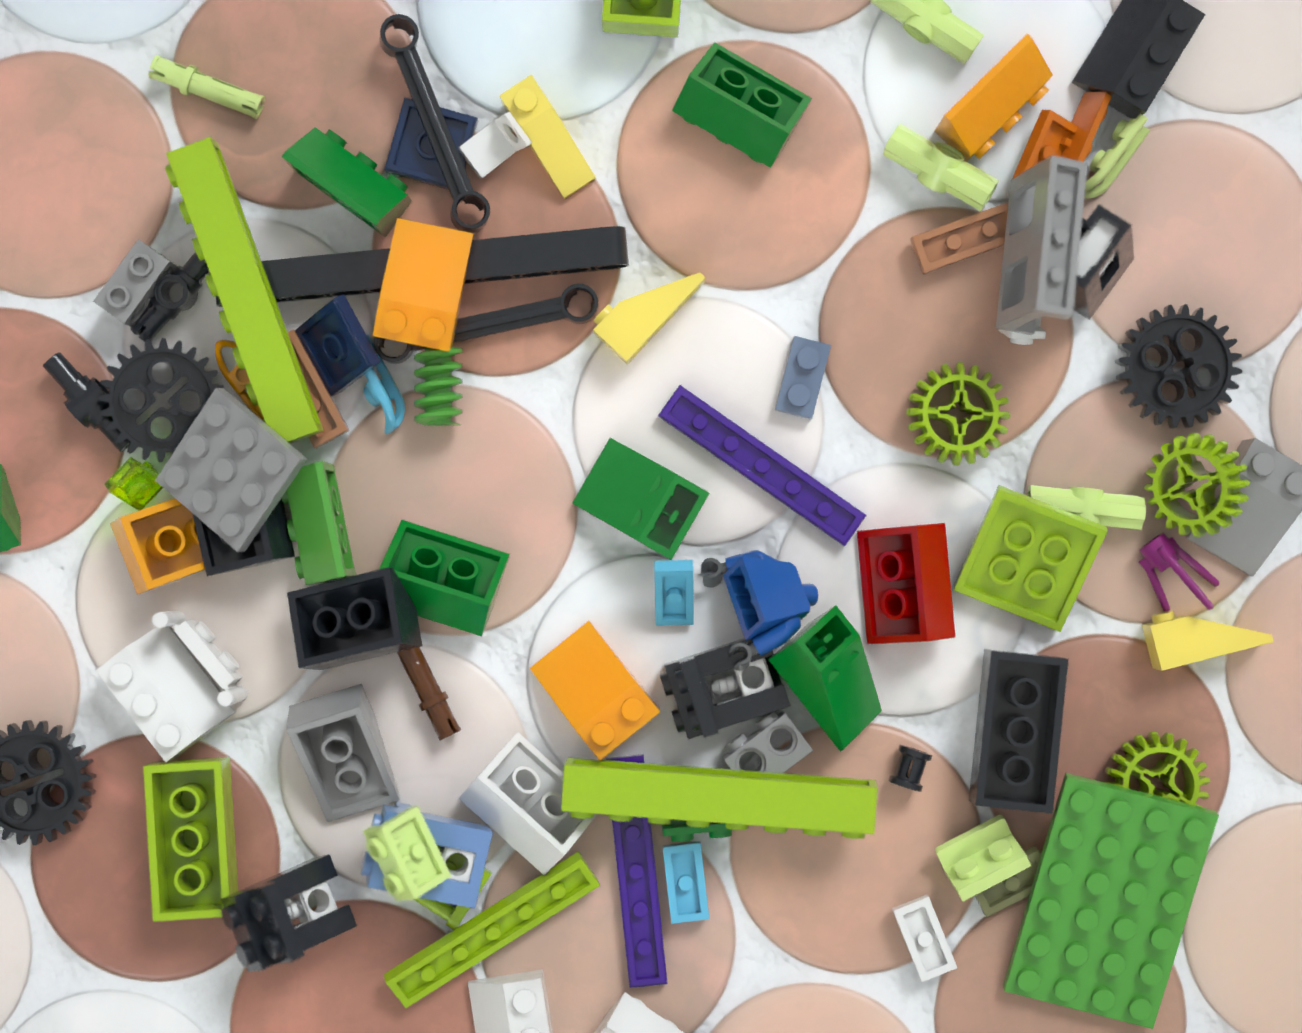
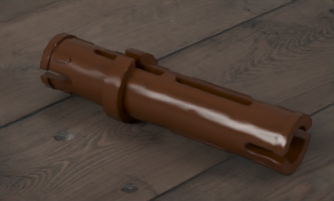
M420 647L397 652L421 701L419 707L421 711H426L439 741L461 731L446 701L449 697L446 691H441Z

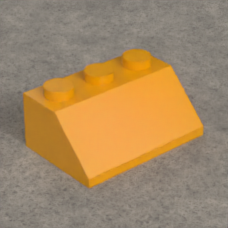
M1027 33L943 116L934 130L948 145L956 148L964 155V161L967 162L973 155L980 160L996 144L991 138L1001 128L1007 133L1023 117L1018 111L1027 102L1034 106L1049 91L1045 84L1053 74L1033 38Z

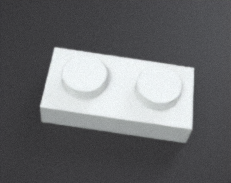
M927 894L892 908L921 982L957 969Z

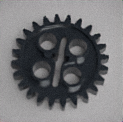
M1188 304L1180 306L1177 314L1173 306L1168 305L1164 307L1163 317L1155 309L1149 312L1150 322L1143 317L1138 319L1136 324L1140 332L1134 329L1126 331L1125 334L1132 342L1122 343L1118 346L1127 355L1115 360V364L1125 367V372L1118 374L1116 379L1127 380L1128 385L1120 393H1132L1134 395L1128 406L1131 408L1141 404L1143 406L1140 414L1141 418L1154 413V425H1160L1165 418H1168L1170 429L1177 428L1181 418L1184 427L1189 428L1193 427L1194 416L1202 424L1208 422L1207 411L1214 416L1222 413L1217 402L1223 404L1232 402L1226 390L1239 389V385L1231 380V376L1241 374L1243 371L1233 367L1232 361L1241 358L1242 354L1230 352L1229 348L1236 344L1237 339H1224L1223 336L1229 327L1226 325L1216 329L1214 327L1217 320L1216 315L1203 320V308L1201 307L1190 315ZM1183 332L1190 333L1195 339V347L1192 351H1187L1181 345L1180 337ZM1163 336L1169 338L1170 348L1164 343ZM1149 347L1156 349L1160 353L1161 362L1158 367H1153L1146 361L1145 354ZM1183 361L1185 368L1179 372H1174L1172 366L1177 362ZM1200 366L1207 368L1211 374V381L1208 386L1200 384L1197 380L1196 373ZM1165 382H1170L1176 388L1177 396L1173 402L1167 401L1162 396L1161 390ZM1188 387L1194 392L1193 398L1188 395Z
M162 338L159 347L154 349L151 341L146 339L144 343L145 351L140 352L132 344L129 346L132 355L130 359L119 353L116 357L122 366L119 369L113 366L106 368L114 378L112 381H100L103 387L109 389V394L98 396V400L108 403L109 408L101 411L99 415L104 417L111 416L113 421L105 427V430L118 429L120 433L114 441L116 444L126 439L130 441L127 453L131 454L140 447L142 448L143 460H147L151 451L156 452L158 462H163L165 452L173 454L215 388H224V385L212 384L211 379L219 372L217 370L209 372L204 370L209 358L206 357L197 362L194 359L197 348L193 347L185 354L182 353V341L178 340L173 349H168L166 338ZM166 363L172 368L173 378L168 384H160L153 379L152 368L155 364ZM182 376L188 378V382L168 399V403L171 405L168 410L164 407L158 408L141 425L136 424L135 420L156 401L153 396L155 391L160 394L165 393ZM132 388L140 390L145 397L143 407L135 411L128 409L123 402L124 393ZM189 390L198 395L200 404L196 411L186 412L181 408L179 397L182 392ZM159 416L167 418L172 425L171 433L163 439L154 436L150 428L153 419Z
M26 720L22 723V729L16 723L7 725L8 735L0 730V827L4 828L2 833L3 840L11 838L16 833L18 845L25 843L29 835L33 845L42 843L43 834L49 842L57 839V830L63 835L71 832L68 821L74 824L82 822L83 819L77 810L86 811L91 808V805L83 798L84 796H91L96 793V790L86 786V782L97 776L85 771V767L94 761L93 759H81L80 754L86 749L85 745L75 748L72 746L76 734L72 733L64 738L61 737L62 725L54 726L48 732V721H40L35 729L32 720ZM40 748L46 749L51 755V762L48 767H43L37 760V753ZM4 761L11 763L14 767L15 775L12 780H7L2 775L1 767ZM59 768L64 770V774L57 778L7 796L1 795V790ZM53 784L59 785L64 791V799L61 803H56L50 796V788ZM17 797L22 798L27 803L28 811L25 816H20L14 809V802Z

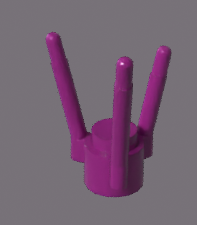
M1162 532L1139 549L1144 556L1139 561V564L1146 571L1164 612L1170 611V606L1154 570L1155 567L1160 572L1171 567L1206 609H1213L1211 601L1177 561L1179 558L1182 559L1214 587L1219 585V581L1185 552L1173 537L1168 539L1165 533Z

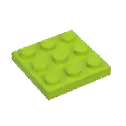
M998 485L955 581L954 591L1061 632L1108 532L1107 527Z

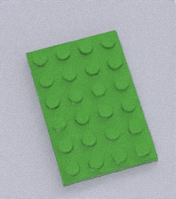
M1065 773L1004 979V991L1153 1029L1219 817L1218 813L1215 810Z

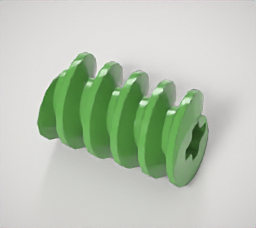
M429 347L424 348L425 351L414 355V360L425 366L416 369L414 375L425 380V382L415 385L414 391L425 395V397L414 401V406L425 410V412L414 416V421L426 426H459L461 424L453 422L452 417L463 414V410L452 406V402L462 399L463 394L452 391V387L463 383V379L452 376V371L463 368V364L453 361L452 356L463 353V349L451 347L450 351H444Z

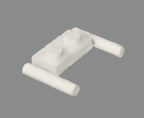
M178 610L158 612L153 616L152 622L156 627H174V632L218 685L225 689L219 693L217 698L220 705L229 706L244 701L247 698V689L243 686L237 687L235 685L242 678L236 671L240 668L237 661L226 650L222 653L212 642L215 639L214 634L202 621L196 623L194 619L185 620L184 613Z

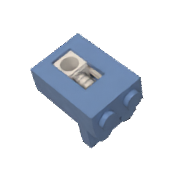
M396 801L394 806L383 804L381 814H374L371 826H380L411 807V805ZM421 812L436 845L441 846L439 851L444 862L446 863L447 858L451 854L462 853L465 855V863L460 869L449 870L451 877L419 898L475 908L493 834L492 830L487 825ZM365 852L361 875L366 876L368 888L387 891L383 883L384 875L377 861L368 852Z

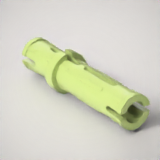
M156 55L150 65V69L154 70L149 71L150 79L179 88L181 94L189 96L192 93L249 115L254 119H258L264 105L260 103L265 102V96L201 73L196 66L190 64L186 67L162 58L160 55Z

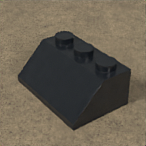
M1121 0L1071 83L1086 92H1107L1111 95L1109 106L1129 118L1136 119L1139 114L1146 113L1206 14L1183 0Z
M282 498L246 551L237 552L193 514L207 576L295 557Z
M392 567L287 593L298 668L324 670L422 646L417 609Z

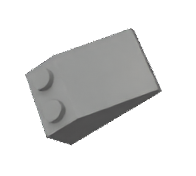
M1251 438L1242 440L1236 450L1240 454L1238 459L1234 461L1236 466L1243 464L1247 466L1245 472L1239 473L1240 479H1247L1251 482L1249 486L1240 489V492L1249 497L1247 502L1237 503L1243 511L1242 514L1238 517L1231 516L1233 524L1227 528L1220 526V531L1217 534L1210 535L1206 532L1202 537H1194L1191 531L1186 539L1244 573L1254 576L1302 512V465L1262 441ZM1221 484L1215 489L1217 503L1214 504V507L1218 504L1221 496Z
M362 683L289 706L286 730L327 822L400 800L378 723Z

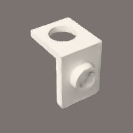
M507 112L495 118L459 146L458 150L477 176L483 178L516 151L529 146L532 142L512 114ZM509 127H511V129L515 132L517 137L511 132Z

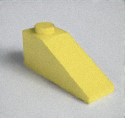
M532 74L499 95L505 110L512 114L532 142L529 145L564 199L596 179Z
M699 272L620 301L614 308L608 304L593 320L597 324L593 329L594 334L621 360L628 364L705 283L706 277Z
M1174 610L1151 615L1152 622L1142 624L1152 667L1161 671L1274 642L1271 634L1189 616H1175Z

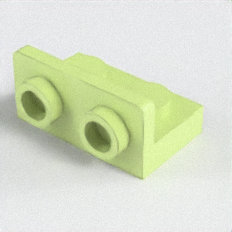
M418 806L409 807L380 826H371L363 831L367 840L366 848L368 853L377 861L384 875V886L397 901L415 900L451 877Z
M997 815L935 848L946 876L962 901L1031 867L1027 855L1012 835L1003 815Z

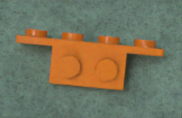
M1105 91L1085 92L1072 122L1052 110H1041L1012 179L1051 155L1084 162L1092 150V142L1099 125L1106 117L1111 95Z

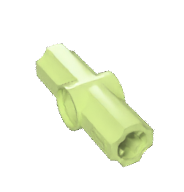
M943 0L870 1L901 22L904 30L913 38L924 44H934L964 65L984 36V34L953 15L951 8Z
M902 124L897 126L884 148L883 155L916 173L918 181L927 188L939 193L948 192L979 211L984 209L999 182L993 176L964 161V155L956 148L942 142L933 143Z
M1034 485L1028 486L1026 496L1107 527L1142 530L1146 515L1145 497L1104 493V490L1084 487L1062 489Z

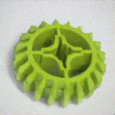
M963 362L956 364L954 374H952L948 364H943L940 367L942 378L934 370L929 371L927 377L931 385L919 380L916 383V387L923 395L912 393L908 398L911 402L919 404L918 408L906 410L907 416H918V422L909 424L907 426L908 430L914 431L920 428L922 435L914 439V443L918 445L927 440L930 443L924 451V454L927 456L934 453L936 448L940 451L937 456L939 463H944L948 454L951 453V461L954 466L960 465L962 454H964L968 464L975 463L976 456L974 450L982 458L988 457L990 454L985 443L994 448L999 447L1001 442L993 433L1004 435L1008 431V428L998 424V420L1010 418L1009 412H999L998 407L1009 403L1008 397H1002L997 400L994 395L1003 386L998 383L991 388L988 387L987 383L992 378L990 372L985 373L980 380L976 378L979 372V366L977 365L971 366L966 375ZM953 383V392L950 393V401L947 406L929 407L934 393L941 386ZM965 385L973 388L980 394L987 409L974 407L970 404ZM957 402L960 411L966 412V414H975L961 419V425L959 426L956 417L950 416V414H941L955 409V403ZM929 419L942 421L946 424L949 430V437H951V444L937 436L930 425ZM987 421L985 429L979 438L971 444L963 445V436L966 435L968 424L970 422Z
M1191 433L1187 439L1184 436H1177L1173 439V444H1163L1160 447L1162 454H1156L1150 458L1157 468H1149L1145 472L1149 477L1153 478V483L1145 484L1144 489L1154 493V497L1150 498L1147 504H1157L1159 506L1154 517L1160 519L1167 516L1165 528L1173 529L1178 526L1179 534L1183 536L1190 534L1191 531L1194 537H1202L1206 532L1214 535L1219 533L1220 526L1223 528L1230 527L1233 524L1231 516L1238 517L1243 512L1237 503H1244L1249 499L1246 494L1240 492L1241 488L1247 487L1251 483L1247 479H1240L1239 473L1245 472L1247 466L1244 464L1236 466L1234 463L1240 453L1232 451L1226 454L1228 442L1223 440L1215 444V436L1211 434L1204 435L1201 439L1199 433ZM1195 455L1207 459L1217 471L1209 472L1206 470L1202 462L1197 461ZM1177 467L1179 477L1177 483L1173 486V475ZM1209 479L1207 483L1201 484V487L1197 488L1196 491L1195 489L1185 491V488L1193 486V483ZM1221 484V496L1218 504L1214 507V504L1217 503L1215 489ZM1183 498L1188 501L1192 510L1196 509L1198 515L1186 510L1177 499Z
M1150 731L1147 742L1142 735H1135V748L1129 743L1123 742L1121 747L1126 755L1122 757L1115 753L1112 754L1111 759L1119 763L1117 770L1107 767L1105 771L1106 774L1115 777V781L1107 782L1108 784L1129 789L1130 775H1133L1140 784V792L1170 798L1199 807L1201 806L1196 804L1198 797L1201 799L1209 798L1207 792L1200 790V785L1209 784L1211 782L1210 778L1198 775V773L1207 768V765L1203 761L1194 762L1199 755V751L1195 748L1186 751L1188 741L1180 738L1174 743V735L1165 732L1160 741L1158 733ZM1168 753L1163 761L1159 760L1152 768L1146 769L1137 764L1142 758L1150 754ZM1178 762L1182 767L1185 778L1183 792L1175 784L1174 777L1178 771L1176 768ZM1143 774L1159 778L1163 786L1170 790V793L1162 789H1156Z

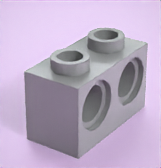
M138 239L93 302L122 323L132 327L151 306L150 300L155 295L154 289L157 281L165 275L172 274L178 266Z
M781 711L779 714L771 712L755 723L759 729L746 738L742 733L725 746L728 752L723 755V759L731 770H743L739 766L741 756L746 752H755L760 756V765L754 771L784 773L811 753L813 749L784 711ZM777 729H786L791 735L790 743L781 749L773 747L770 743L771 734Z

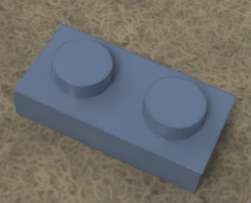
M798 336L793 337L775 406L776 411L807 419L813 418L831 345Z

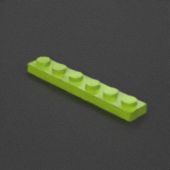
M578 851L552 867L545 875L541 874L384 974L385 983L403 1006L407 1008L600 886V883Z

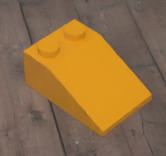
M397 218L373 330L374 337L450 351L453 346L474 233Z
M176 498L122 516L110 523L137 595L205 570L193 514Z
M590 621L586 622L530 667V670L599 760H602L660 713V708Z

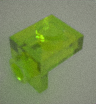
M132 457L104 484L111 494L138 511L142 510L163 489L155 481L159 473L154 466L147 461L142 464Z

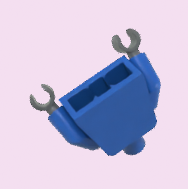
M759 550L727 557L724 563H720L715 558H707L701 564V573L716 572L703 577L704 586L708 588L718 586L722 581L723 575L745 640L752 639L753 641L750 645L735 643L730 648L728 657L733 656L735 653H743L746 656L744 661H740L735 665L734 669L737 671L748 668L751 657L757 653L763 656L784 645L801 628V620L810 612V606H814L818 601L816 586L814 584H802L795 565L790 562L778 561Z

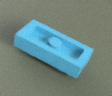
M693 560L654 561L656 626L694 625Z
M701 842L662 845L671 924L709 920Z

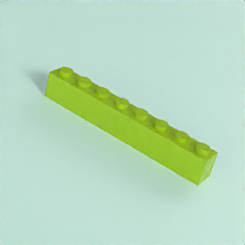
M208 137L166 153L170 163L165 166L167 176L174 188L179 187L183 201L179 202L181 214L187 224L192 223L197 237L192 239V243L198 258L201 261L206 260L210 274L206 275L207 285L211 294L214 297L219 296L224 309L219 312L220 320L227 333L232 332L237 347L232 348L233 355L238 367L241 370L246 369L250 383L246 384V390L254 406L259 405L264 418L262 421L289 444L324 432L218 142Z
M567 758L564 764L561 811L571 812V817L580 819L593 818L594 814L609 815L610 820L620 822L631 821L633 816L646 817L648 822L653 824H670L671 819L686 820V824L692 827H708L710 822L725 823V827L731 830H747L748 825L764 826V830L771 833H786L787 828L803 829L804 834L811 836H824L826 831L842 832V836L845 838L863 839L865 834L875 833L878 787L876 780Z

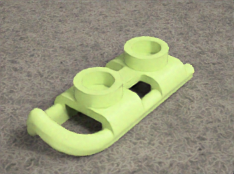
M1139 114L1136 119L1130 118L1129 121L1123 119L1118 123L1112 134V139L1116 141L1115 145L1106 152L1100 150L1090 164V170L1096 174L1086 181L1084 198L1097 197L1109 189L1149 134L1150 129L1143 126L1148 120L1146 116Z

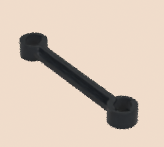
M392 15L382 23L379 38L381 48L387 55L397 60L452 196L453 204L450 218L453 225L460 231L476 233L486 225L490 215V205L482 194L473 191L416 50L419 37L416 23L406 15ZM393 26L394 29L406 31L409 36L413 35V39L408 46L397 48L387 42L386 30ZM464 201L465 204L475 205L479 211L484 210L482 220L474 225L463 223L457 215L458 204Z
M574 284L566 288L561 297L458 318L453 343L567 319L575 324H585L596 316L599 309L598 298L591 287L585 284ZM578 290L588 292L594 300L591 303L589 313L582 317L573 316L567 310L570 299L577 295ZM374 337L376 353L383 360L391 364L403 363L410 358L413 351L428 348L407 343L406 350L402 355L389 357L381 351V348H384L386 339Z

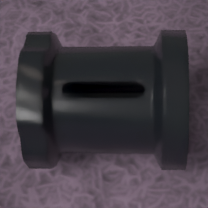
M899 745L898 750L901 752L895 774L890 775L888 781L921 792L923 786L920 784L925 765L927 761H931L933 755L908 746ZM912 759H913V760H914V763H913V766H912L910 775H909V777H908V776H907L908 770H909L911 761H912Z

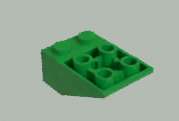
M609 438L572 504L672 560L710 493L616 440Z
M836 605L808 623L768 659L839 751L844 750L882 711L860 635Z

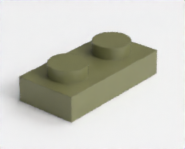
M1036 846L1024 851L1031 867L975 895L986 917L1030 896L1041 853Z

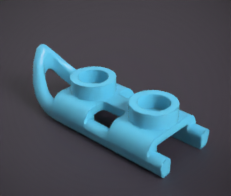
M368 334L367 337L374 348V343ZM379 357L381 363L376 368L382 379L379 380L374 369L367 372L365 377L368 382L366 387H364V395L371 405L377 407L381 404L385 414L384 433L390 434L402 423L405 414V404L385 363ZM392 399H394L395 405H396L395 416H394L393 406H392V403H391V401H390V400H392Z

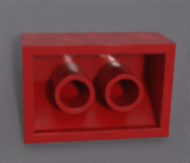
M945 523L857 531L867 644L928 642L956 638Z

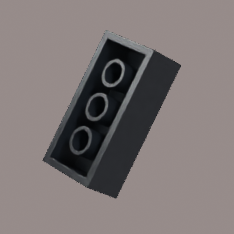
M984 649L969 801L975 806L1053 814L1068 669L1067 658Z

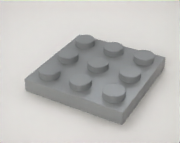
M215 388L155 481L237 552L246 551L307 461V458L227 390Z

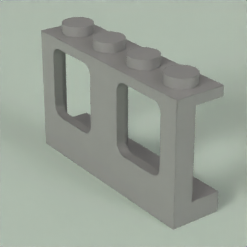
M1051 155L1011 180L996 329L1033 335L1037 318L1048 316L1066 320L1073 317L1088 163Z

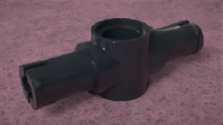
M195 252L183 267L178 266L172 274L160 278L155 285V295L150 300L151 306L130 330L135 335L139 334V338L144 342L146 339L152 342L153 338L170 319L174 320L181 311L193 307L198 299V290L203 286L201 281L209 272L206 260L201 261ZM180 283L183 288V296L181 300L173 303L169 295L170 289L174 284Z
M61 352L49 358L43 364V367L65 391L63 395L67 400L64 404L70 413L85 427L88 428L91 425L94 430L99 428L120 452L125 451L130 441L126 439L116 444L114 441L120 433L118 429L105 430V427L113 421L111 416L104 417L99 415L101 411L109 408V405L106 402L99 401L98 396L109 394V390L103 387L96 378L92 377L89 379L87 375L82 376Z

